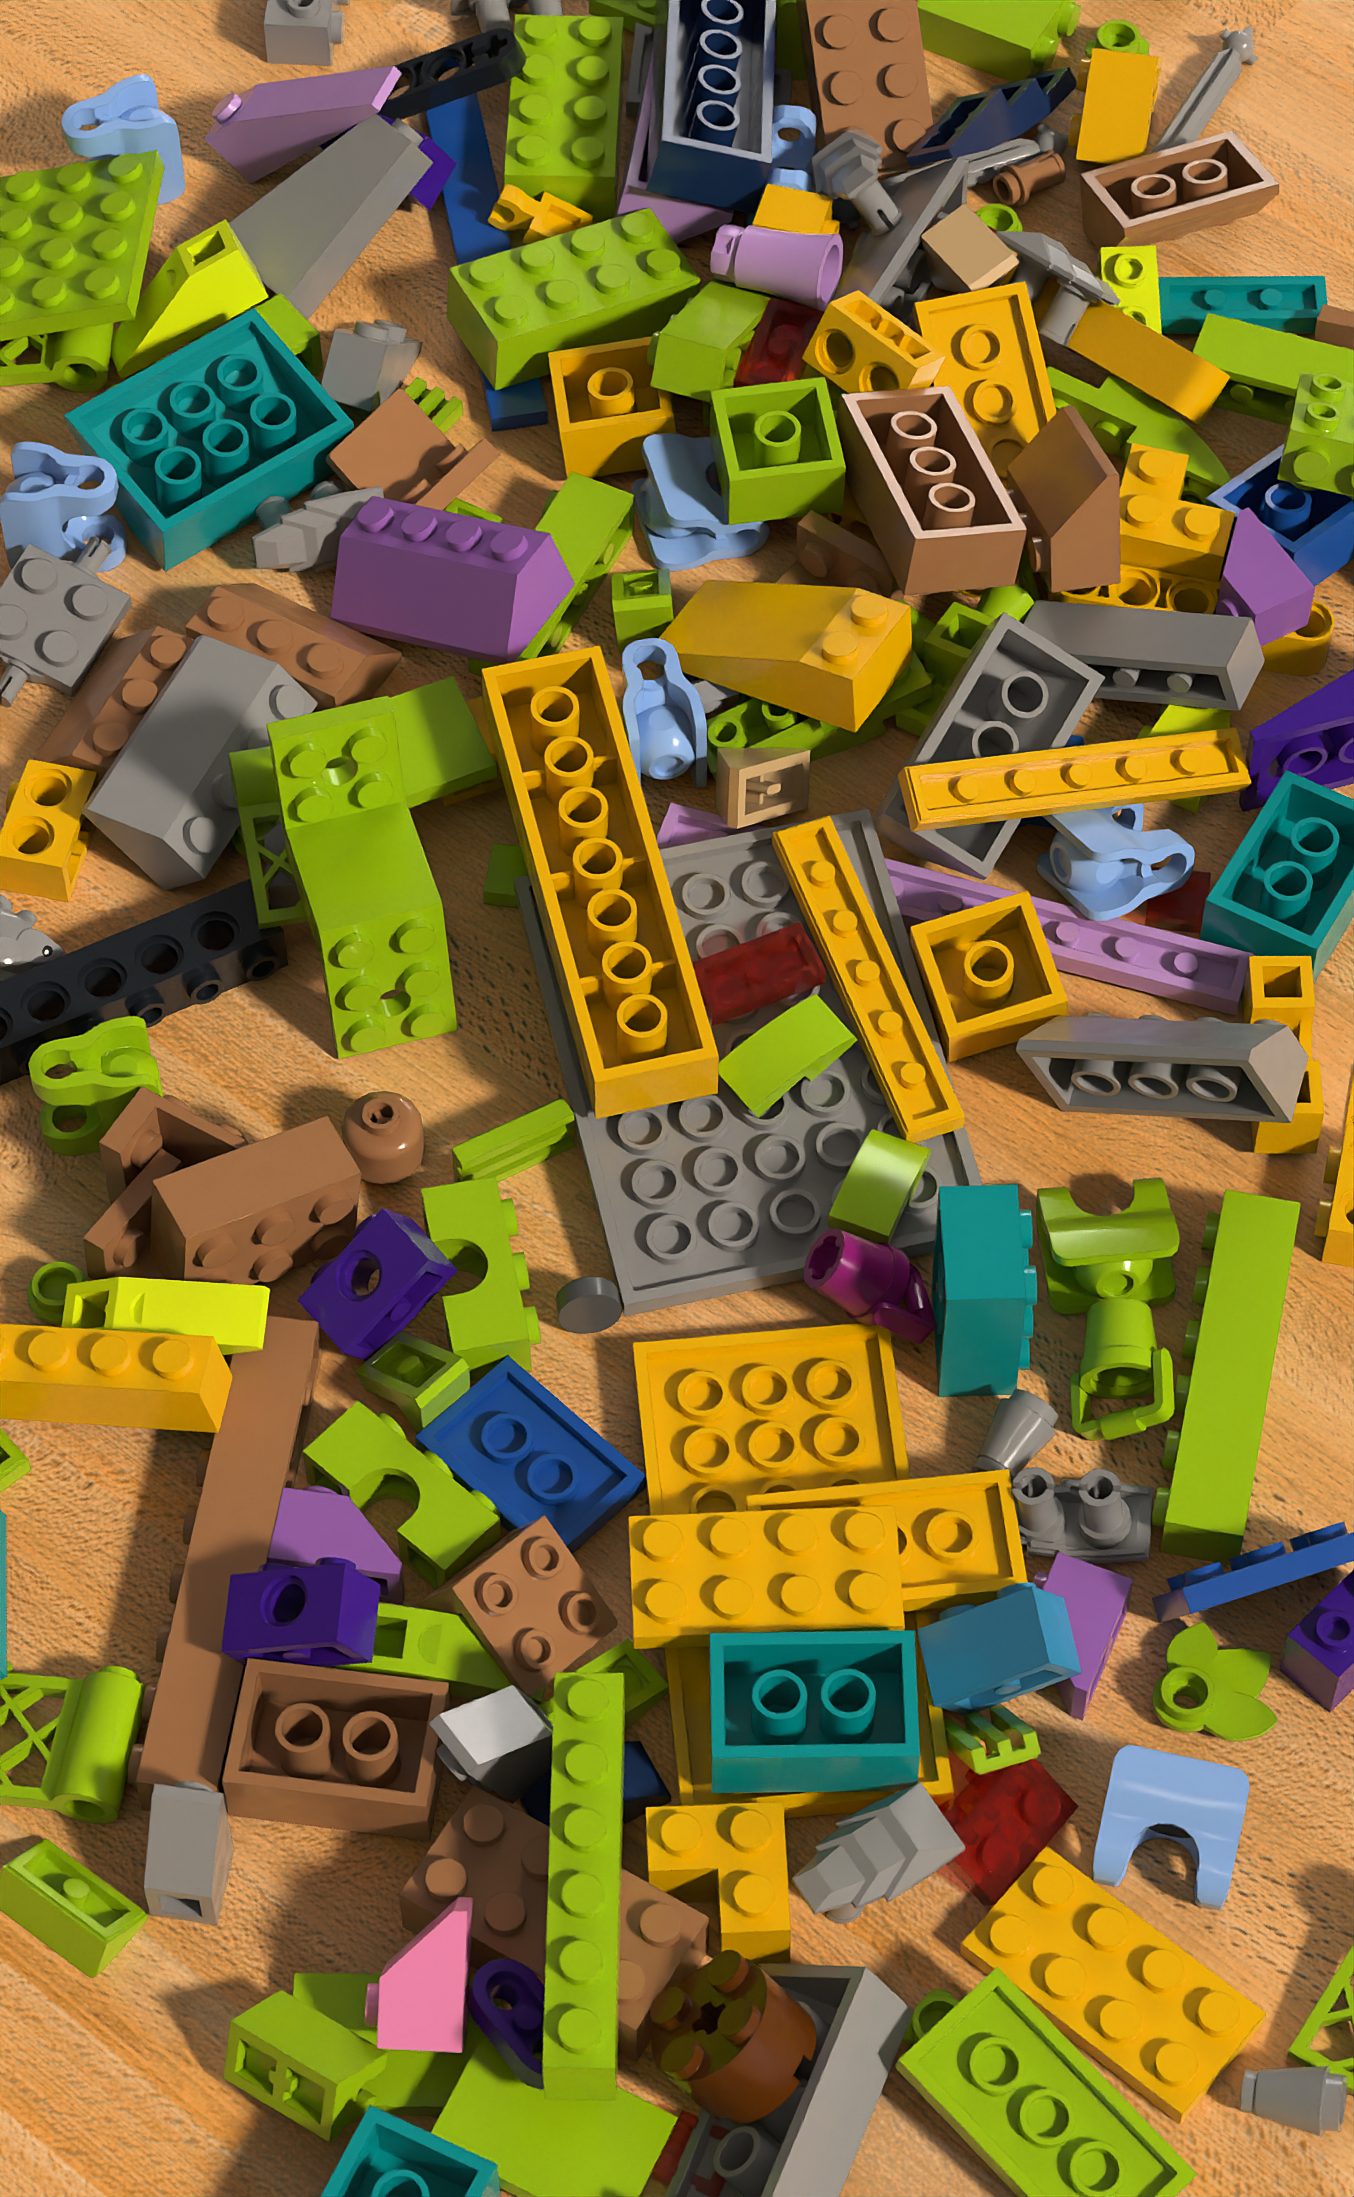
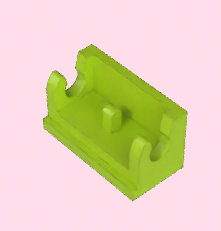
M280 1990L230 2020L223 2078L324 2140L331 2142L339 2137L341 2129L363 2116L369 2105L373 2106L376 2102L377 2096L367 2090L360 2092L359 2090L365 2082L373 2080L385 2069L388 2052L377 2048L376 2045Z

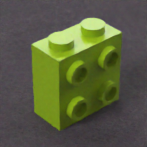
M1301 372L1287 424L1277 476L1278 480L1291 482L1294 486L1303 490L1313 491L1321 489L1347 495L1354 500V384L1345 382L1342 378L1333 374L1320 373L1313 375Z

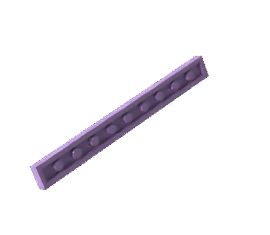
M670 803L656 841L658 848L664 849L765 829L767 827L752 824L738 829L727 827L721 815ZM884 858L906 930H910L911 926L1018 893ZM1030 896L1056 969L1223 1013L1237 1015L1244 989L1249 956L1254 955L1253 953L1118 918L1107 921L1090 920L1076 907Z

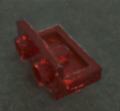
M1035 1758L980 1775L969 1768L965 1775V1779L969 1782L955 1799H948L938 1806L966 1847L965 1851L946 1865L984 1906L995 1905L1079 1807Z

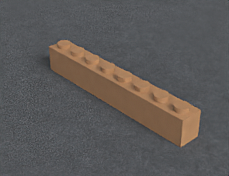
M267 1315L263 1350L223 1355L233 1375L219 1433L214 1434L212 1447L202 1448L199 1454L196 1470V1485L202 1487L199 1505L188 1506L183 1525V1543L189 1545L185 1564H175L170 1581L169 1600L170 1603H176L172 1623L163 1622L161 1624L157 1637L156 1662L162 1663L158 1683L149 1682L147 1684L143 1699L142 1721L143 1723H149L144 1744L135 1743L133 1745L129 1760L128 1783L136 1785L141 1808L144 1811H151L152 1793L155 1784L175 1786L176 1783L181 1781L198 1782L212 1788L214 1792L223 1793L226 1804L222 1780L246 1668L243 1664L221 1652L230 1575L258 1572L260 1565L269 1563L268 1555L283 1487L294 1489L323 1355L319 1322Z

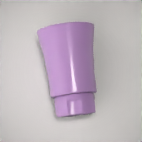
M722 225L716 234L715 243L711 251L710 271L714 274V278L726 282H734L739 288L771 294L824 313L828 304L834 299L840 280L843 261L842 238L839 234H806L778 231L751 225L746 228Z

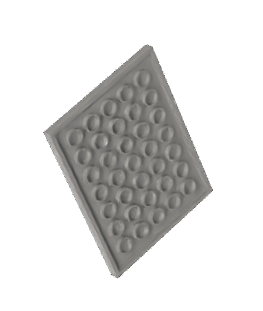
M867 808L831 815L830 817L954 1091L870 810ZM815 819L659 849L718 1051L719 1062L763 1026L814 994H817L857 1038L772 845L773 832ZM529 875L514 878L515 896L569 1105L574 1113V1124L614 1280L619 1291L624 1317L804 1279V1265L807 1255L818 1237L825 1231L832 1229L828 1227V1215L845 1177L870 1131L874 1129L902 1139L859 1040L812 1082L804 1076L759 1118L718 1074L717 1094L595 1119ZM965 1125L963 1128L915 1143L931 1149V1156L909 1207L905 1206L890 1241V1245L905 1252L907 1257L934 1252L938 1190L940 1186L983 1185Z

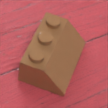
M1233 130L1080 174L1083 231L1098 250H1100V247L1147 246L1164 240H1177L1185 236V234L1212 226L1228 225L1236 219L1257 214L1279 194V183Z
M1074 405L1062 406L1007 467L1008 489H1005L1027 528L1023 548L1028 552L1031 569L1034 573L1040 572L1052 593L1121 583L1119 474Z
M255 583L217 586L185 626L186 637L195 640L199 636L206 635L278 663L318 702L312 713L370 700L402 659L400 651Z
M155 626L111 642L33 760L95 771L98 773L100 783L195 640L163 627Z

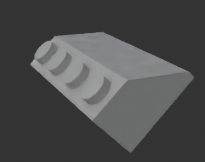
M956 157L905 178L895 195H889L894 204L903 212L902 219L896 226H893L881 209H879L878 215L889 231L877 236L873 235L872 232L864 231L860 235L853 251L852 261L846 270L841 269L840 280L833 301L859 290L906 326L909 324L913 317L912 309L914 303L923 301L934 285L930 279L920 236L966 203L969 160ZM814 309L810 311L803 329V337L808 339V344L824 314ZM846 338L849 349H852L850 341Z
M1003 612L983 631L902 769L908 766L1064 748L1105 676ZM898 776L872 817L876 832L917 858L981 880H985L1022 819L911 832Z
M206 635L199 636L195 639L81 812L164 891L203 880L240 825L228 754L269 747L267 723L310 714L318 702L278 663Z
M1095 1012L1085 1013L1082 1017L1057 1016L1021 1037L1016 1047L1017 1053L1061 1111L1278 1123L1292 1122L1309 1057L1289 1026L1273 1020L1261 1019L1255 1021L1254 1024L1226 1023L1212 1017H1201L1196 1021H1172L1156 1015H1143L1139 1019L1111 1018Z
M763 1963L761 1969L811 2015L816 2029V2047L810 2061L803 2055L799 2066L793 2074L800 2081L799 2085L781 2106L761 2119L750 2123L735 2124L730 2118L719 2117L720 2120H718L702 2108L665 2197H839L914 2011L865 1966Z

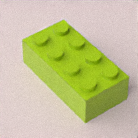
M515 15L514 35L525 52L526 62L522 70L511 79L504 182L505 184L520 188L526 195L537 201L540 200L545 191L593 215L592 222L600 223L613 219L617 207L624 79L623 17Z
M646 208L449 268L447 319L496 391L551 374L548 352L653 336L656 331L660 332L668 324L673 314L677 315L685 307L690 297L694 298L699 293L701 279L651 208Z

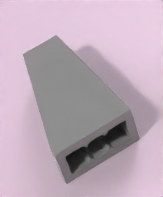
M374 114L357 124L228 223L255 265L262 283L277 295L281 293L305 318L309 319L433 164L418 148L424 139L401 119L397 118L390 125L380 116Z

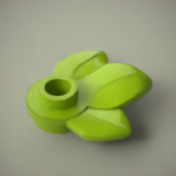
M1204 1622L1184 1629L1173 1638L1167 1648V1672L1158 1679L1152 1694L1154 1713L1165 1726L1183 1733H1192L1205 1729L1222 1740L1242 1742L1256 1739L1268 1733L1277 1724L1275 1713L1266 1704L1257 1699L1266 1685L1270 1671L1271 1655L1268 1652L1246 1648L1218 1650L1216 1639L1211 1629ZM1179 1696H1188L1196 1702L1197 1706L1193 1709H1185L1177 1706L1173 1700Z

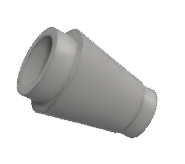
M1015 1389L1009 1399H1000L978 1453V1459L972 1467L973 1472L1009 1469L1010 1478L1013 1480L1055 1436L1053 1426L1058 1419L1056 1411L1038 1396L1022 1389Z
M1329 2066L1260 2069V2071L1246 2069L1241 2092V2111L1254 2113L1256 2116L1320 2137L1323 2136L1324 2130L1340 2132L1345 2114L1347 2077L1342 2074L1330 2073Z

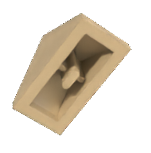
M966 203L920 236L930 279L936 288L958 293L982 290L1019 264L1014 253Z
M717 748L715 807L727 827L738 829L808 808L810 750L804 748Z

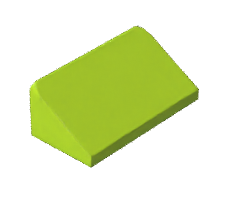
M44 1838L4 1865L0 1873V1910L90 1978L97 1976L111 1963L146 1923L149 1915L47 1838Z

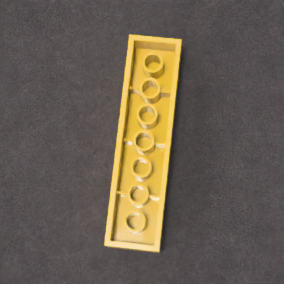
M600 645L481 669L483 710L595 1119L717 1094L718 1051Z

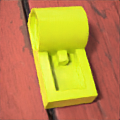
M1156 245L1100 247L1096 277L1108 283L1120 299L1118 306L1114 304L1113 307L1162 335Z

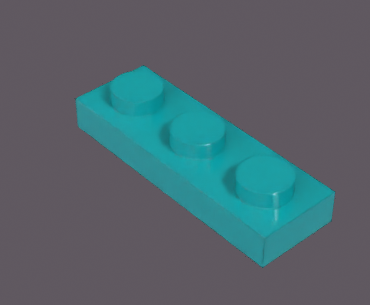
M1325 276L1158 277L1162 334H1200L1208 313L1239 319L1246 323L1286 333H1315L1316 322L1322 305H1328Z

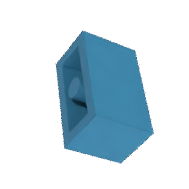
M1017 1583L1000 1589L996 1593V1600L980 1606L967 1604L946 1609L940 1613V1621L917 1629L934 1706L962 1715L975 1711L979 1712L1082 1674L1064 1597L1036 1588L1034 1583Z

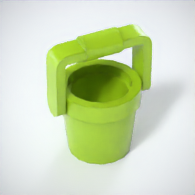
M1131 1298L1105 1299L1094 1303L1087 1310L1083 1358L1080 1360L1079 1372L1071 1375L1070 1383L1072 1426L1077 1433L1089 1441L1105 1438L1113 1440L1142 1432L1149 1426L1168 1421L1174 1413L1172 1358L1166 1348H1157L1151 1309L1140 1300ZM1154 1393L1153 1404L1143 1407H1131L1092 1420L1091 1395L1104 1399L1129 1400Z

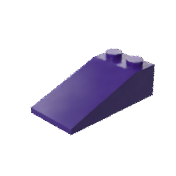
M1354 669L1250 731L1245 761L1251 784L1244 791L1240 792L1239 805L1243 812L1264 807L1286 770L1329 789L1354 784Z

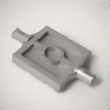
M90 537L88 544L76 562L61 560L29 543L1 585L0 663L5 668L4 673L0 677V701L2 700V706L11 707L12 702L26 681L47 684L73 697L129 611L131 596L101 581L96 575L104 560L112 551L110 545L104 540L99 545L98 537Z

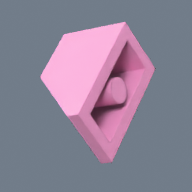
M458 1897L386 1963L380 1976L379 1984H368L365 2023L366 2026L378 2027L377 2048L462 2053L468 2030L467 1997L470 1980L473 1898Z

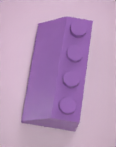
M372 496L340 536L330 618L359 632L504 665L514 663L575 583L550 533Z

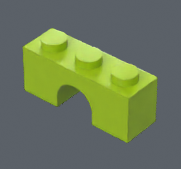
M496 1176L422 1188L421 1196L426 1235L458 1271L470 1272L483 1280L476 1288L468 1292L442 1297L449 1351L463 1357L469 1366L470 1381L482 1379L507 1356H510L524 1370H532L530 1346L541 1344V1334L535 1306L523 1308L520 1291L530 1289L524 1252L512 1253L509 1237L518 1236L513 1199L501 1200Z
M359 1400L303 1450L307 1482L311 1486L325 1487L333 1490L338 1495L349 1496L361 1513L372 1504L385 1499L402 1500L411 1504L416 1509L415 1513L397 1529L400 1561L434 1590L501 1538L500 1513L486 1495L478 1490H473L469 1493L453 1479L451 1470L439 1456L431 1451H425L422 1454L406 1440L404 1431L392 1417L384 1412H379L375 1415Z

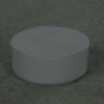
M589 1276L575 1279L563 1286L556 1295L555 1301L559 1323L563 1328L573 1333L588 1334L606 1330L613 1326L622 1314L617 1286L610 1280L601 1277Z

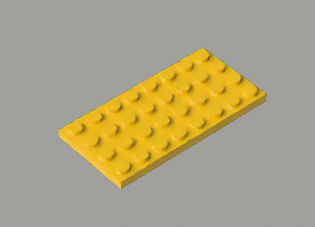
M863 1323L633 1343V1362L650 1515L746 1511L747 1495L911 1479L890 1330L878 1324L870 1327ZM929 1609L904 1612V1631L915 1630L920 1744L918 1783L921 1782L936 1805L953 1803L954 1790L943 1710L933 1704L917 1629L931 1624ZM709 1646L664 1648L680 1806L783 1801L784 1818L858 1812L883 1798L899 1792L712 1793Z

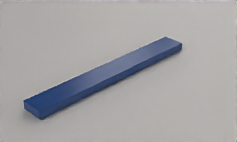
M477 93L425 111L424 114L430 139L457 163L441 191L456 264L461 265L510 250L511 244L508 231L497 229L488 222L493 206L498 202L500 195ZM478 365L492 432L548 424V412L540 377L495 391Z

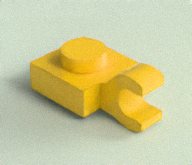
M505 184L498 202L493 206L488 222L503 231L526 230L522 242L530 244L590 226L594 216L545 191L540 200L537 201L526 195L520 188Z

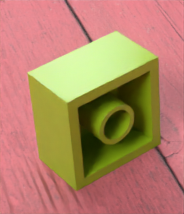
M825 377L710 391L709 436L728 525L805 516L810 510L818 514L843 511L846 466Z

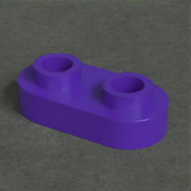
M510 1959L490 1961L477 1971L467 1997L469 2012L514 2074L528 2086L544 2090L543 2062L536 2059L533 2053H543L545 1987L531 1969L518 1961ZM492 1999H503L512 2008L507 2010L500 2009L493 2004Z

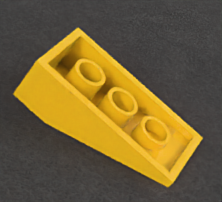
M706 580L659 637L673 645L683 673L854 733L861 727L913 659L911 606L860 588Z

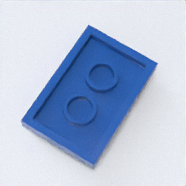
M510 1356L503 1359L415 1436L416 1449L422 1454L425 1451L435 1453L449 1467L453 1474V1479L469 1493L473 1490L482 1492L493 1502L501 1516L500 1524L510 1532L545 1515L571 1554L579 1549L646 1488V1475Z
M1343 1521L1289 1539L1293 1552L1288 1554L1286 1553L1283 1541L1230 1558L1228 1561L1232 1572L1224 1574L1221 1562H1216L1168 1578L1166 1580L1171 1592L1151 1598L1159 1623L1199 1612L1354 1561V1532L1348 1534L1345 1522Z

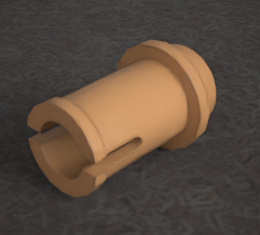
M1047 150L1042 155L1017 166L1013 164L1002 166L999 174L995 175L993 179L994 191L1002 204L1006 206L1014 205L1016 207L1023 206L1028 202L1029 196L1053 185L1063 183L1066 178V169L1061 157L1058 154H1054L1053 150Z

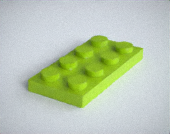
M998 1966L912 2046L894 2066L1018 2197H1176L1198 2175Z

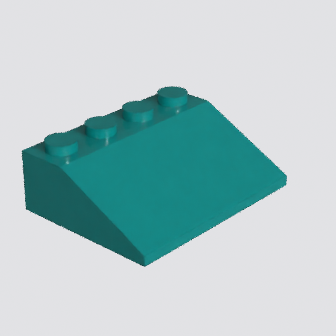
M255 308L64 414L65 423L86 456L103 458L115 469L119 487L115 505L132 533L165 572L258 519L259 517L255 515L256 509L264 499L270 496H280L289 501L334 475L336 472L328 465L325 458L354 430L353 421Z

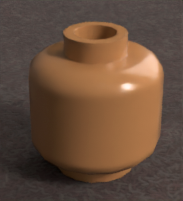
M389 1091L371 1092L356 1099L346 1110L341 1125L343 1143L360 1169L362 1179L381 1185L397 1183L411 1176L420 1166L425 1151L421 1114L411 1100L399 1093Z

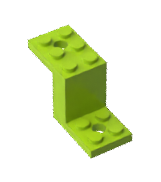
M389 695L267 723V734L286 854L321 959L333 1043L338 1058L343 1059L359 1054L371 1053L376 1050L458 1031L443 905L406 803L395 713ZM335 758H350L340 767L325 768L327 763ZM402 990L392 998L380 999L381 995L388 991Z

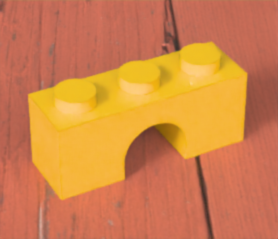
M1249 956L1242 994L1244 1023L1254 1024L1257 1020L1268 1019L1288 1025L1309 1056L1292 1122L1251 1121L1253 1153L1316 1154L1324 1117L1320 1060H1312V1026L1316 1007L1311 956Z

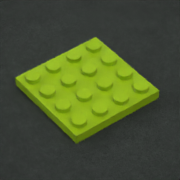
M157 150L139 154L126 153L113 158L84 163L74 162L66 166L33 172L23 171L15 175L0 177V341L135 319L165 168Z

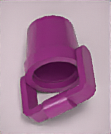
M835 1228L825 1231L812 1245L804 1265V1280L810 1288L843 1309L848 1317L870 1327L878 1324L916 1344H922L936 1329L937 1324L922 1276L918 1269L909 1262L905 1252L890 1244L883 1242L875 1243ZM902 1298H903V1302H904V1305H905L906 1310H904V1309L898 1307V1305L900 1304Z

